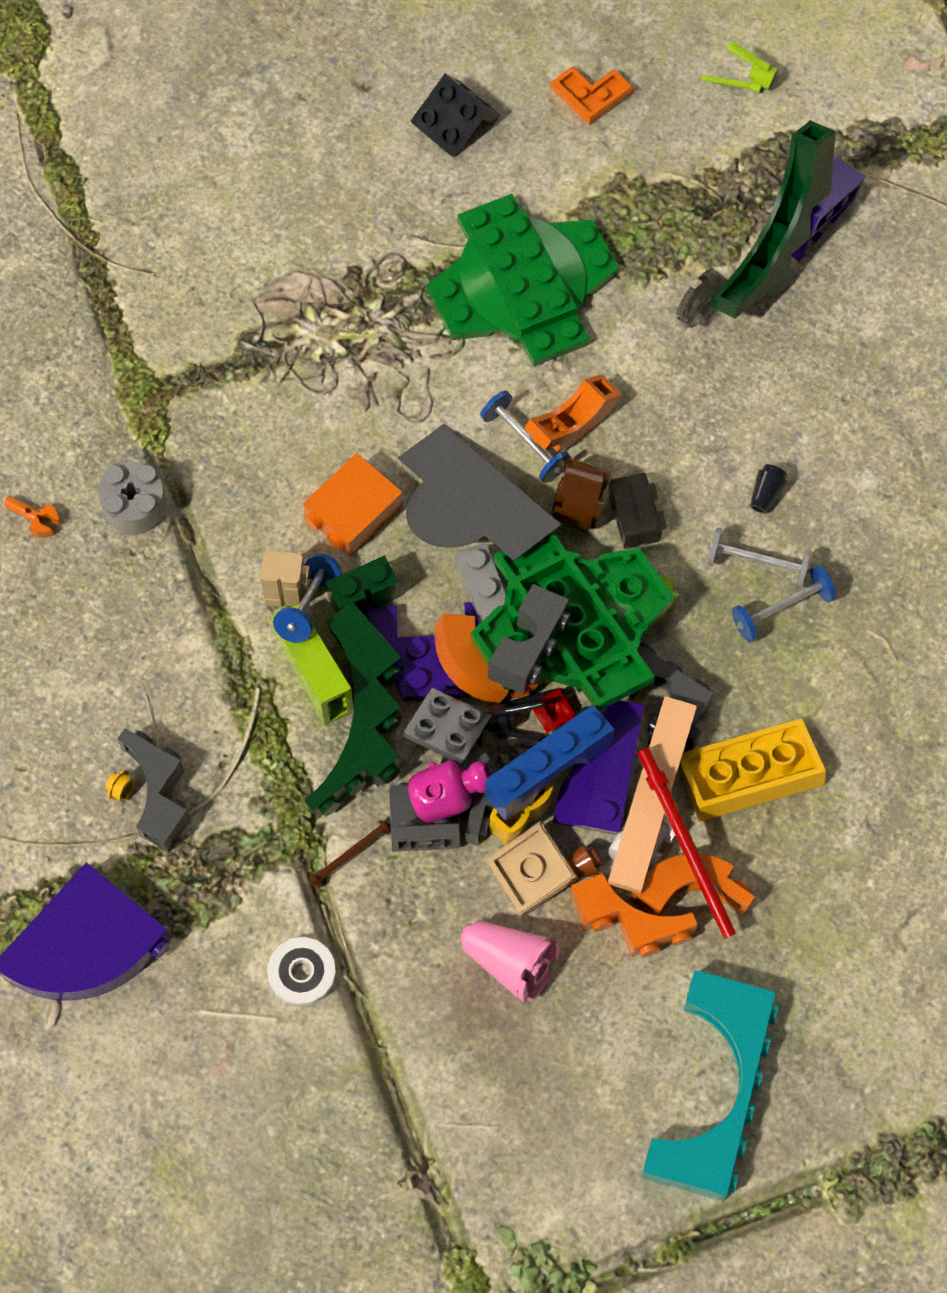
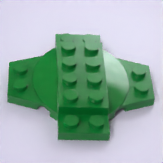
M512 193L457 214V221L467 239L462 256L427 284V292L451 340L489 337L491 332H501L508 335L509 340L521 342L533 367L590 344V338L578 317L581 313L584 298L587 295L592 296L619 272V266L593 219L546 223L529 217L526 211H522Z
M552 531L514 561L503 551L494 554V563L509 583L506 589L505 601L502 606L498 605L471 632L470 636L471 641L488 666L503 636L518 642L527 641L533 637L529 631L518 627L517 621L518 609L532 584H535L569 599L568 613L572 615L565 632L559 631L555 638L557 645L551 658L545 657L540 666L543 667V670L536 684L554 681L563 685L573 686L578 693L583 691L589 702L600 711L654 683V674L638 653L641 636L674 603L675 596L640 548L600 554L599 559L587 560L580 558L577 552L566 551ZM501 685L504 690L510 689L506 686Z

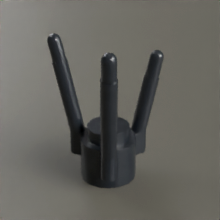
M558 688L507 702H500V704L486 705L487 713L492 715L488 727L489 732L497 731L498 738L514 737L542 741L547 736L510 730L509 726H515L514 713L543 708L545 706L543 701H535Z

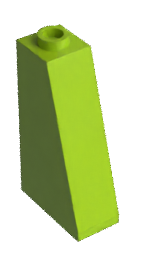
M298 603V604H296V605H294V606L287 605V606L281 607L280 609L286 608V607L298 608V606H299L300 603ZM278 609L270 617L272 629L324 726L353 713L351 688L314 626L307 640L300 643L289 642L280 637L274 629L273 619L280 610Z

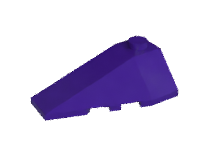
M619 700L606 707L602 715L614 728L612 747L586 765L578 763L572 766L559 789L553 823L616 836L619 834L644 705Z

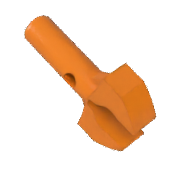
M8 496L4 501L6 508L31 521L29 530L31 534L39 538L54 536L53 530L42 525L40 520L49 519L61 526L55 507L48 503L42 509H34L12 496Z

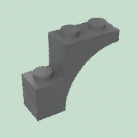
M124 728L118 737V742L121 749L140 765L145 773L147 782L146 805L136 828L140 837L169 853L190 821L188 812L185 809L187 806L181 800L171 795L167 799V796L184 772L181 760H179L181 757L174 750L166 746L160 749L153 745V740L143 732L136 730L133 733Z

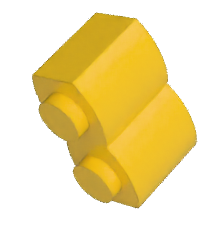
M547 783L530 805L507 821L494 808L490 815L489 831L505 845L527 831L529 822L539 819L548 810L552 800L553 786Z

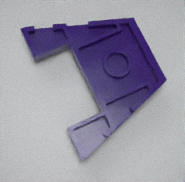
M465 602V615L475 616L476 628L480 623L472 602ZM396 606L367 607L369 621L402 658L405 668L402 670L401 676L395 681L402 701H422L426 698L431 688L455 699L469 697V694L461 690L444 671L436 652L435 636L398 637Z

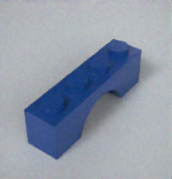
M594 705L590 706L487 778L485 797L503 819L507 821L530 805L541 789L557 774L574 764L583 763L586 765L612 747L614 728Z

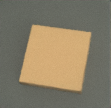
M541 821L485 859L521 916H525L578 879L562 851Z

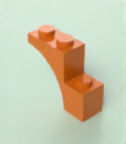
M604 874L571 885L570 896L584 931L594 929L595 932L602 931L611 927L614 924L613 921L617 920L631 957L641 954V957L651 956L661 950L660 946L671 942L674 946L686 943L693 938L692 934H695L698 926L693 912L680 916H657L630 906L613 891Z

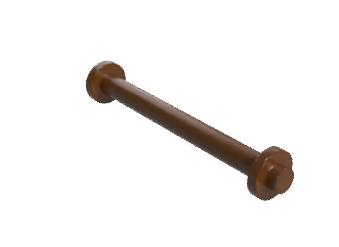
M379 820V826L316 875L310 873L309 884L312 887L315 885L317 888L321 887L320 881L383 833L389 835L391 833L389 830L391 825L388 821L383 822Z

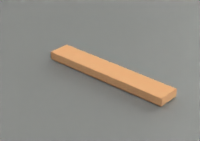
M665 696L649 748L660 771L664 770L670 782L667 786L671 792L697 706ZM644 767L608 880L609 885L639 894L642 891L665 814L655 790L651 791L646 781L648 775Z

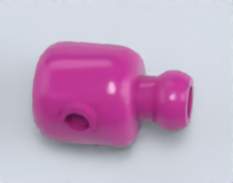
M449 760L439 765L432 761L425 770L414 774L409 779L408 793L416 814L422 821L432 824L438 820H445L468 810L472 803V793H485L486 779L492 776L488 765L482 761L474 762L464 771L454 760Z

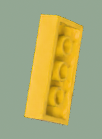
M802 718L683 752L679 764L690 801L699 822L824 786L826 777L824 765Z

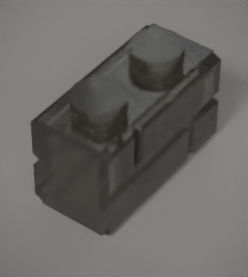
M644 472L630 475L629 477L624 476L611 479L608 483L607 493L623 548L629 549L639 547L642 544L648 545L659 542L662 530L666 529V520L663 511H657L654 501L658 500L655 483H649Z

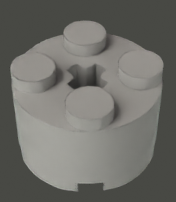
M125 462L106 469L98 489L99 501L106 520L116 530L128 535L143 534L151 530L152 527L161 521L166 512L164 489L155 469L150 465L139 462Z

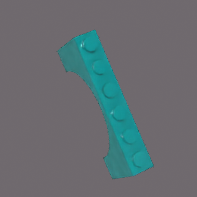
M694 970L683 1011L692 1013L710 1023L730 1046L738 1068L739 1083L737 1097L732 1110L726 1118L716 1127L700 1136L684 1140L652 1138L641 1178L720 1201L725 1200L728 1192L734 1194L739 1173L733 1171L736 1158H743L747 1138L741 1137L744 1123L751 1124L755 1110V1104L749 1102L752 1090H759L763 1076V1070L757 1068L760 1056L767 1057L771 1037L765 1035L768 1023H775L779 1004L773 1003L776 992Z

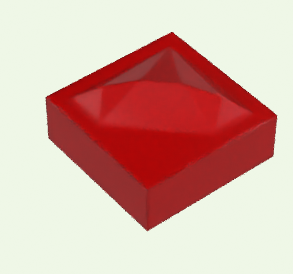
M560 688L536 701H543L545 703L543 708L533 709L547 734L577 716Z

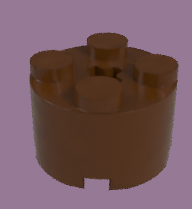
M567 458L562 470L564 477L562 476L556 490L551 511L552 517L560 523L586 530L594 529L596 521L601 515L604 500H601L608 486L611 471L605 470L603 467Z

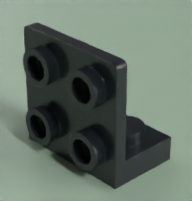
M444 73L411 119V123L446 153L455 157L479 123L486 120L494 124L501 114L459 79Z

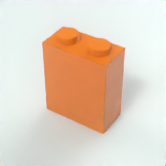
M356 453L303 503L304 520L314 531L321 530L327 536L328 542L337 551L343 550L351 556L403 507V492Z

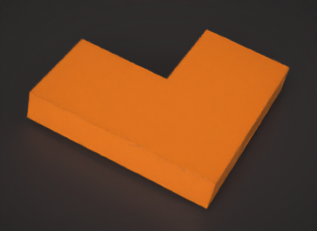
M572 66L550 83V88L589 126L634 92V87L615 69L594 84H591Z

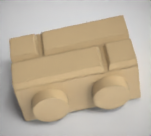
M266 550L263 553L260 579L267 606L282 607L283 604L294 606L301 603L312 583V579H309L310 566L304 565L301 553L286 552L282 555L281 551Z

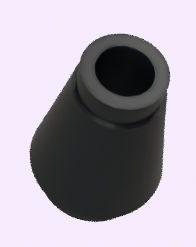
M764 464L763 468L757 472L749 507L759 513L767 514L768 509L787 484L785 480L787 473L777 466Z

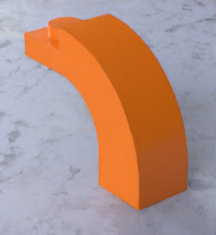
M442 614L434 626L436 652L444 671L461 690L481 701L500 704L508 693L511 697H526L539 685H530L523 695L512 689L504 690L501 684L488 679L489 666L470 639L471 632L475 629V616Z
M700 854L721 901L745 916L752 906L755 896L751 894V889L739 880L733 882L729 879L735 866L719 858ZM685 855L669 858L650 869L646 874L641 894L632 892L630 902L648 914L661 916L667 906L677 896L689 891H701Z

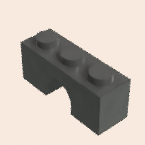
M532 584L518 609L517 626L529 631L533 637L527 641L518 642L503 636L489 661L488 679L523 695L530 684L535 686L543 670V667L540 666L545 657L551 658L557 645L555 638L558 632L564 633L571 620L572 615L568 613L569 599Z
M640 643L638 653L655 676L654 683L650 685L664 688L670 698L696 705L692 725L696 726L710 707L714 693L711 692L706 683L699 679H691L683 673L681 667L676 663L664 661L656 655L653 648L645 643ZM640 689V690H638L637 692L631 694L630 696L635 699V697L638 695V693H639L642 689Z

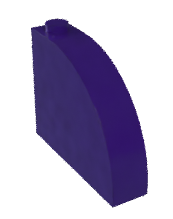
M86 862L0 955V976L13 986L37 997L61 1001L88 999L108 993L130 981L153 958L159 959L167 951L170 945L168 941L171 937L163 925Z

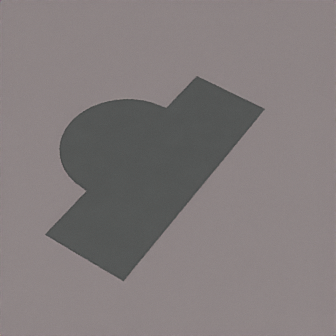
M444 424L398 457L404 465L424 481L414 490L409 498L406 518L412 532L419 539L430 545L445 548L461 547L474 543L486 536L514 561L561 525Z

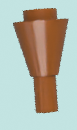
M583 844L567 859L578 879L599 874L596 868L602 865L594 849L591 847L586 850Z

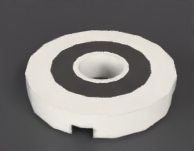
M308 937L291 938L280 944L272 953L267 967L268 981L275 995L291 1005L308 1006L324 999L333 988L336 976L335 961L329 949L318 940ZM301 963L309 965L312 969L311 975L305 980L294 978L292 971L296 965Z

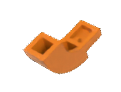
M602 374L584 379L579 388L565 403L549 413L531 418L524 429L532 436L535 443L542 446L545 450L553 448L556 452L562 451L590 432L612 410L623 394Z

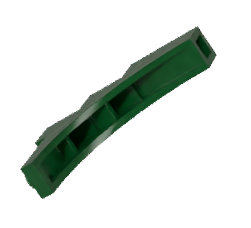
M810 120L792 134L783 181L766 224L741 265L727 282L710 297V307L736 319L762 296L766 295L772 298L790 283L792 253L810 239L812 208L830 195L836 131Z
M352 601L326 621L332 635L344 650L350 663L354 683V715L348 740L338 762L324 782L305 800L308 809L317 820L323 815L329 816L340 806L339 802L348 794L354 795L366 785L368 778L377 787L383 782L388 784L400 774L399 769L403 767L398 754L381 735L393 732L401 724V719L404 717L401 707L385 690L383 685L395 682L401 676L402 670L405 667L401 656Z

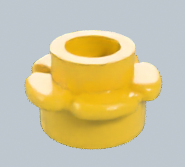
M122 770L120 774L114 772L110 775L105 785L106 790H108V798L123 802L131 795L136 780L129 776V771Z

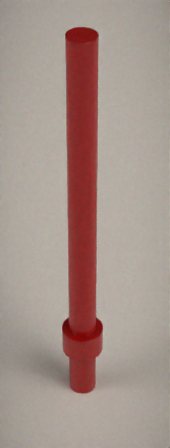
M647 747L640 750L637 754L648 775L646 778L651 791L655 790L723 938L727 939L737 933L667 786L670 782L664 770L660 771L650 748Z

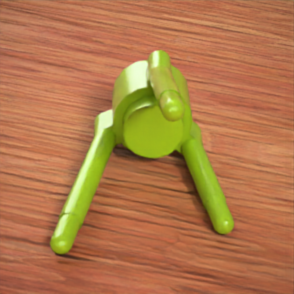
M731 42L727 44V49L753 65L748 78L753 80L752 83L716 76H701L702 81L746 88L759 93L761 88L770 89L779 68L761 60L737 43Z

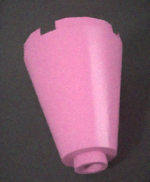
M480 920L473 924H468L461 935L463 951L524 1003H527V999L532 1002L543 991L552 975L551 972L547 971L550 961L557 963L559 957V942L552 938Z

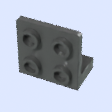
M431 688L404 730L403 736L463 764L475 744L481 747L485 741L492 715Z
M408 785L390 786L392 852L460 848L458 815L445 820H438L432 824L426 823L418 817L412 806Z

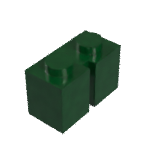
M385 555L326 581L327 595L336 613L351 601L363 614L366 613L367 598L365 593L369 591L372 607H379L400 597L399 581Z

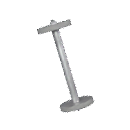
M718 527L716 528L713 542L706 544L710 549L707 565L713 566L716 551L776 566L799 572L796 588L799 589L802 588L805 574L812 572L808 567L811 551L805 550L801 565L719 544L722 528Z

